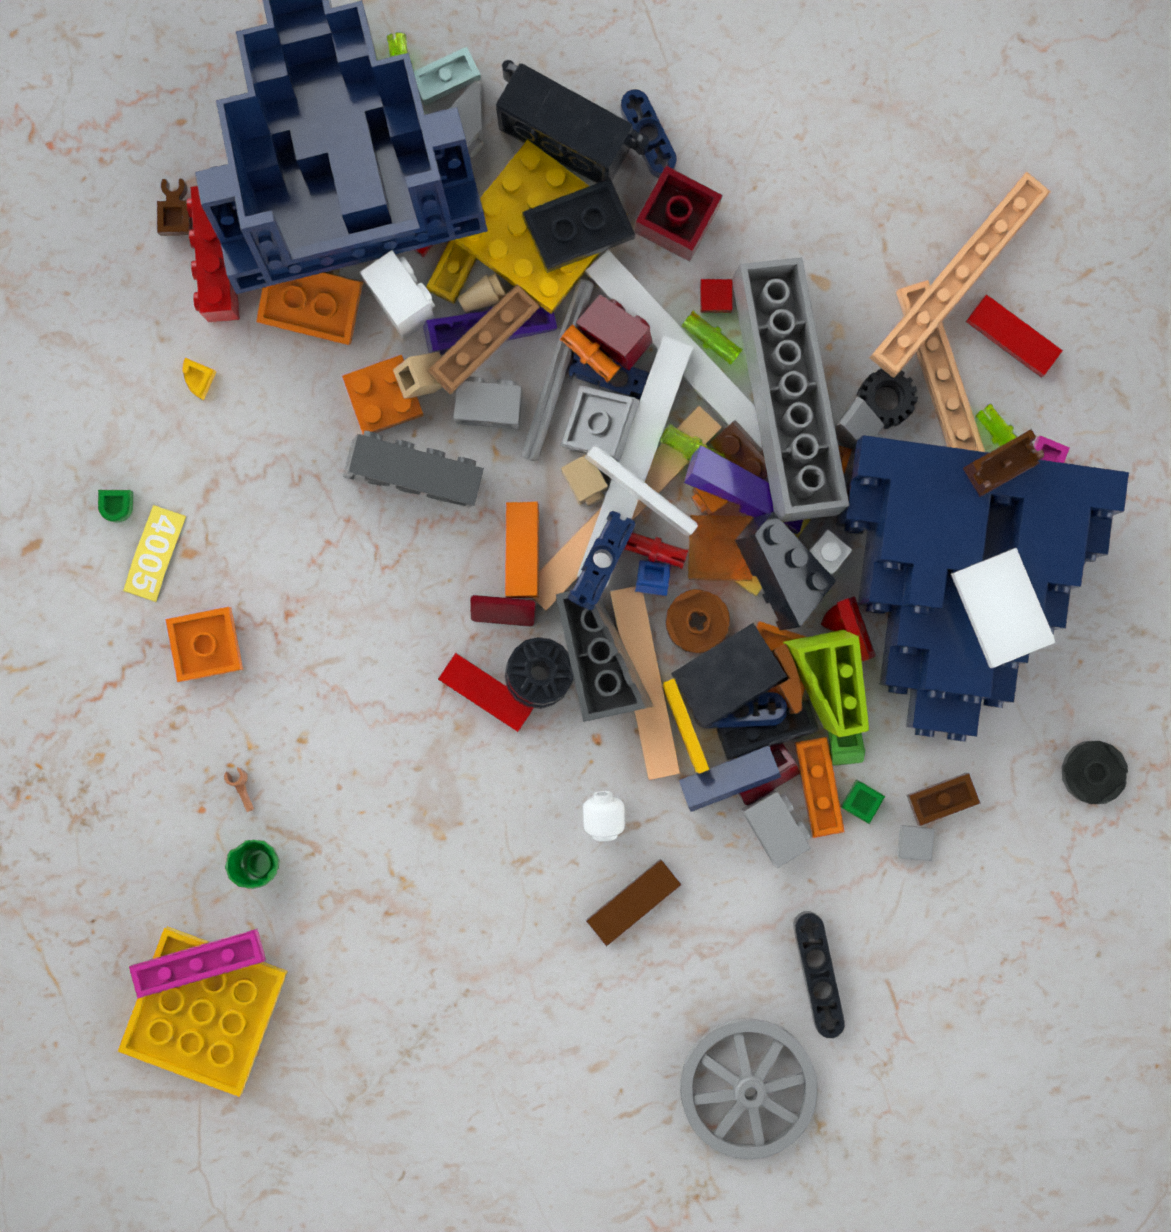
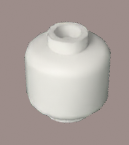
M610 791L595 792L593 797L586 800L583 804V827L585 832L592 836L593 840H615L618 834L622 833L625 829V805L621 799L613 797V793Z

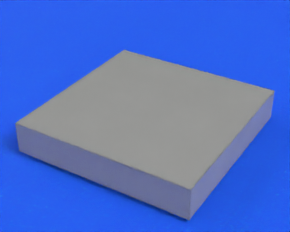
M580 386L560 446L585 454L593 446H598L613 459L620 462L640 401L633 397Z

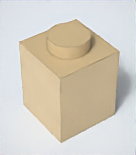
M440 352L408 357L393 369L404 399L433 394L442 388L428 373L429 368L441 358Z
M585 454L561 467V472L578 504L581 505L586 502L588 506H591L605 498L603 493L607 491L608 486L599 469L584 458Z

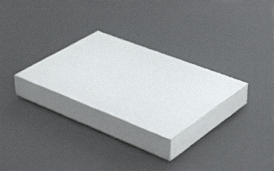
M1017 548L951 574L990 668L1056 643Z

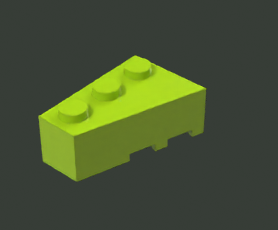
M838 630L783 642V644L787 645L792 655L798 675L824 729L839 738L869 731L859 636L845 630Z

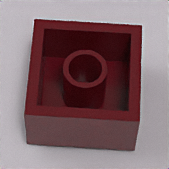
M665 166L636 220L635 233L690 262L720 207L723 195Z

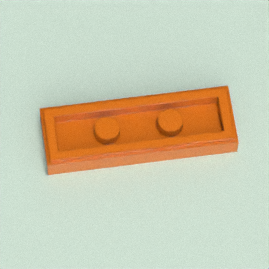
M538 501L506 502V598H539Z
M827 737L794 742L811 837L816 838L845 832Z

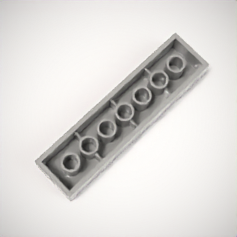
M803 258L740 264L732 278L774 513L782 522L839 515L849 506Z

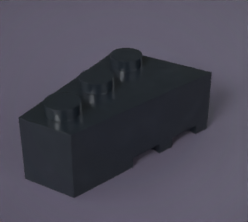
M774 512L754 517L735 539L752 576L757 577L764 591L762 596L766 604L770 603L778 619L776 624L779 630L801 627L835 584L836 580Z

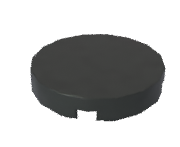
M1084 741L1074 746L1066 754L1061 767L1062 781L1067 791L1077 800L1088 804H1106L1116 799L1125 789L1127 783L1128 765L1123 754L1113 745L1102 741Z

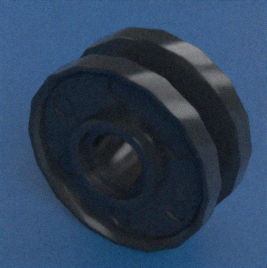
M536 637L525 640L513 650L506 664L504 678L509 693L517 702L529 708L542 709L555 705L565 696L573 682L574 676L569 653L564 646L549 638ZM536 666L544 668L547 672V678L544 680L535 679L532 676L531 669Z

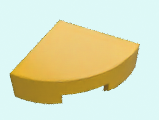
M185 357L182 367L185 382L190 391L204 401L216 371Z

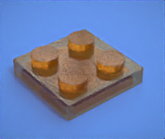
M690 515V518L698 526L689 535L688 580L753 582V576L735 539L754 517Z

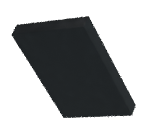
M611 178L522 212L523 220L547 273L633 240L636 235Z
M754 623L671 673L704 729L788 679Z

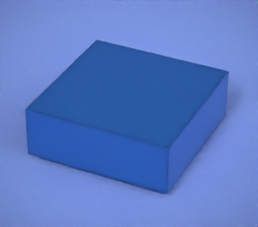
M639 560L635 592L667 596L671 565Z

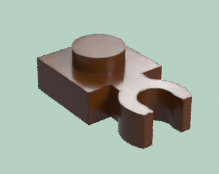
M162 179L161 190L166 196V201H157V233L160 236L189 235V230L192 229V218L188 215L187 200H183L188 192L187 184L183 179H179V187L175 191H170V183L167 179Z

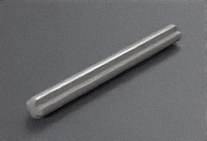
M583 279L577 281L559 339L572 324L577 328L576 321L587 310L593 291V283ZM559 339L522 452V456L530 461L539 460L573 353Z

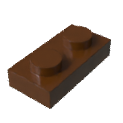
M736 420L710 442L723 458L763 480L768 477L762 448Z
M963 773L906 795L919 826L981 804L969 773Z

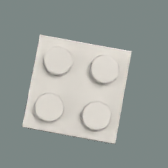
M391 250L362 270L360 274L371 294L405 340L421 329L426 320L435 319L432 308L435 305L431 300L433 299L424 284L421 282L416 285L417 279L413 274L414 271L405 257L402 256L398 259Z

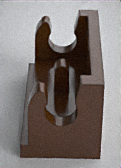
M1032 429L963 468L979 497L1039 464L1038 460L1044 457L1043 450L1037 451L1034 448L1032 442L1035 441L1036 436Z

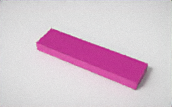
M257 928L129 966L138 999L264 962L266 957Z

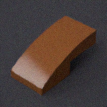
M783 644L771 652L788 679L775 687L782 698L785 699L790 713L796 714L802 709L801 685L792 655L787 645Z

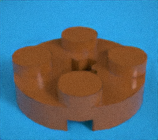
M692 589L681 593L674 599L667 610L665 625L672 642L682 650L692 653H705L724 640L728 633L730 615L726 604L720 597L709 591ZM697 612L698 616L704 615L706 617V621L702 624L703 630L698 631L696 627H690L689 621L692 620V613Z

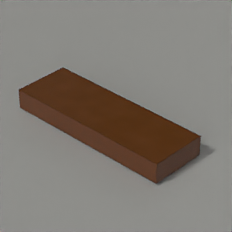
M659 859L587 918L586 922L607 947L680 887L681 883L666 864Z

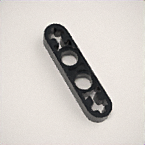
M803 911L795 917L793 929L813 1022L816 1030L823 1037L836 1038L843 1032L845 1020L825 927L822 919L816 913ZM809 918L811 922L817 923V927L812 928V934L815 940L821 938V943H809L803 947V942H809V937L805 930H800V926L805 925V919ZM816 949L822 951L824 954L823 963L818 967L809 966L807 963L808 953ZM824 981L829 983L831 986L830 995L825 999L816 998L813 992L815 985ZM816 1006H828L832 1018L837 1019V1022L832 1025L833 1029L828 1030L825 1025H821V1022L826 1021L823 1008L817 1010Z

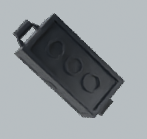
M505 60L502 63L503 78L508 82L496 103L498 126L502 132L522 143L529 140L560 164L595 183L609 178L612 181L630 149L635 150L639 155L647 153L649 138L646 134H640L634 130L632 123L523 63H519L518 66L511 60Z

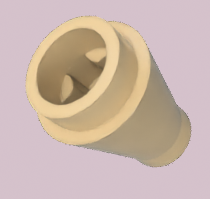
M496 273L490 276L486 274L464 294L458 296V300L467 314L473 310L497 304L507 293Z

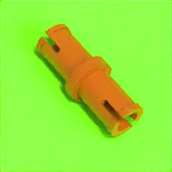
M573 324L559 339L581 358L580 362L583 365L588 364L607 383L621 368V366L617 365L600 350V344L597 342L592 343Z

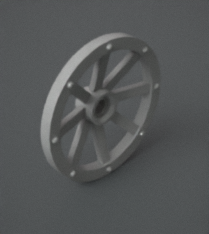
M736 1019L722 1023L709 1030L692 1047L681 1073V1101L691 1127L711 1148L734 1158L759 1159L772 1156L788 1148L805 1131L814 1114L817 1102V1079L814 1067L805 1049L785 1029L764 1020ZM744 1032L761 1033L775 1038L755 1073H752L743 1036ZM730 1035H733L741 1071L739 1076H736L706 1054L715 1043ZM785 1045L797 1058L802 1072L763 1082L782 1047ZM699 1062L731 1084L733 1089L692 1094L693 1078ZM804 1084V1098L798 1115L767 1097L768 1093ZM748 1088L756 1090L753 1096H746L745 1091ZM736 1100V1103L714 1132L701 1120L695 1108V1105ZM763 1106L791 1124L779 1136L764 1142L758 1107ZM745 1108L748 1109L754 1144H738L723 1139Z

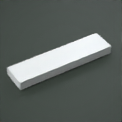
M593 446L584 457L685 536L691 535L698 525L694 520L598 446Z

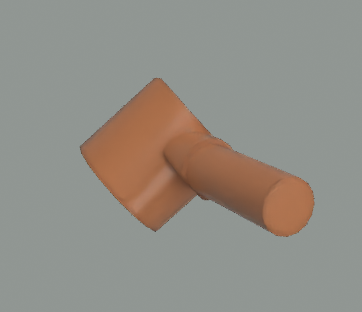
M237 767L240 777L238 781L233 782L231 774L226 771L224 774L225 782L236 788L246 812L253 810L254 807L245 786L248 779L247 773Z

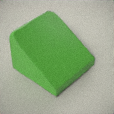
M828 731L832 765L855 764L864 761L865 747L862 733L839 738Z

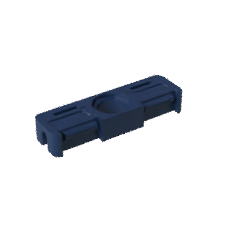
M576 353L574 354L573 363L569 369L570 379L576 376V379L594 385L600 384L599 389L629 397L631 394L633 398L641 399L650 372L635 367L627 370L621 366L619 371H623L627 375L628 381L622 387H615L610 381L607 383L588 364L583 365L580 362L581 358Z
M611 511L608 514L607 522L599 538H596L581 568L582 572L573 590H570L568 595L570 601L588 610H593L596 607L636 525L635 521L628 517L625 521L620 519L621 514L616 511ZM597 553L608 555L611 561L610 566L605 568L597 566L593 556Z

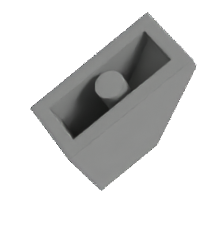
M476 81L450 107L458 108L471 158L481 150L483 146L482 141L484 140L482 96L480 84Z
M858 397L847 408L835 425L836 438L855 452L857 440L862 435L883 438L879 432L884 424L866 402Z

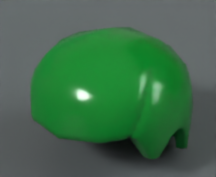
M245 840L238 847L229 851L225 869L228 878L238 887L258 889L266 886L274 879L279 869L280 860L275 848L266 841Z

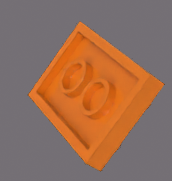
M324 272L264 287L261 292L256 322L350 345L352 343L363 281Z

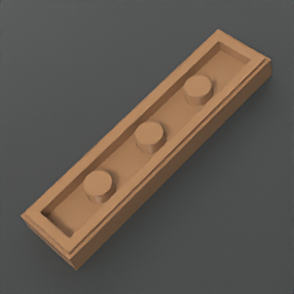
M517 284L431 366L428 373L451 395L540 306Z

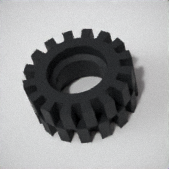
M882 368L878 369L877 372L871 373L864 380L857 392L858 397L866 402L884 424V429L900 425L916 408L914 405L918 401V397H915L917 388L916 386L912 387V378L904 377L905 372L902 370L893 378ZM890 387L896 391L898 404L894 409L884 410L877 405L875 394L879 388Z

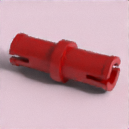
M632 532L624 550L649 557L648 561L655 562V560L680 567V569H683L689 549H683L662 542V538L656 537L652 539Z

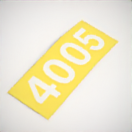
M153 505L133 557L123 591L154 602L157 601L166 569L186 518L185 515Z

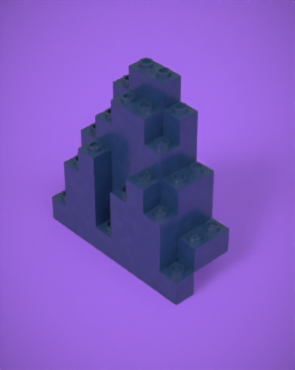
M262 0L267 24L236 31L248 93L216 100L228 164L195 172L201 205L221 243L226 274L235 293L240 294L376 260L391 250L395 254L487 232L484 212L458 108L439 110L425 115L409 53L378 60L362 0L333 8L331 0Z
M862 435L857 440L852 480L846 484L849 506L837 515L836 526L844 527V532L852 534H863L864 531H867L858 605L866 606V612L885 614V612H889L879 685L888 686V692L907 695L908 689H911L906 727L915 728V735L934 737L935 731L947 733L948 740L966 742L967 736L977 737L982 699H984L983 706L1003 708L1004 702L1014 703L1019 664H1025L1029 661V654H1026L994 668L989 667L951 574L1017 548L1052 634L1054 635V630L1066 629L1071 589L1081 587L1084 565L1086 562H1096V558L1108 555L1113 516L1125 511L1129 472L1038 460L1039 464L979 497L963 468L988 454V452Z

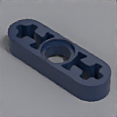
M638 89L627 91L621 99L620 110L624 120L632 123L633 129L638 133L647 126L653 127L657 131L656 139L649 141L648 151L642 157L650 173L659 178L664 168L661 164L655 165L657 163V154L654 149L659 146L661 157L663 159L669 158L667 166L674 170L677 162L676 153L647 95ZM632 100L636 104L642 103L640 105V114L643 119L638 121V115L633 108L628 110Z
M764 693L746 704L749 708L746 716L737 718L729 714L726 718L721 719L708 728L777 725L786 717L787 704L785 699L778 693ZM753 703H758V709H760L758 710V716H754ZM769 703H775V707L780 708L776 709V714L769 715L767 710ZM693 712L695 722L700 727H702L701 723L699 722L698 718Z

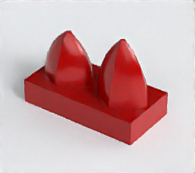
M853 596L836 602L837 604L831 607L824 615L821 625L832 631L845 630L859 636L862 662L876 657L856 597Z

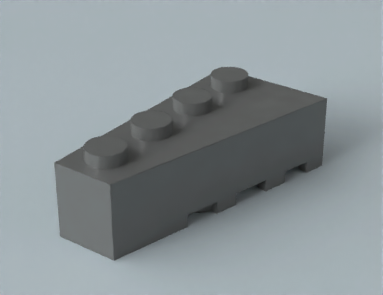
M364 431L363 435L357 434L352 440L343 474L344 478L354 480L356 474L365 477L364 480L368 481L369 484L381 487L393 484L396 485V489L402 492L417 495L423 492L427 493L426 497L468 508L475 506L484 468L476 466L477 461L465 457H458L457 461L445 458V452L432 448H427L426 452L414 449L415 444L404 440L396 439L395 444L382 440L383 435L371 431Z
M570 591L556 594L583 722L653 707L654 705L601 597L593 610H588L569 600L568 595Z

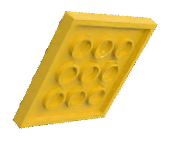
M529 140L523 144L480 197L488 231L453 240L515 287L518 284L539 306L550 314L555 311L585 273V270L589 268L600 254L597 253L549 273L546 272L523 220L522 212L586 188L589 185Z
M167 926L163 929L153 958L202 945L209 941ZM261 962L138 998L117 1052L240 1097L288 971L266 962Z

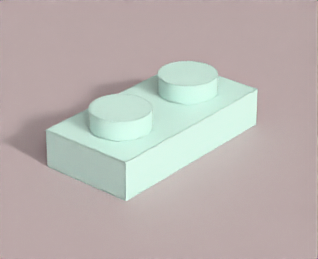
M467 47L414 71L419 94L424 105L462 89L474 81L481 80L480 72Z

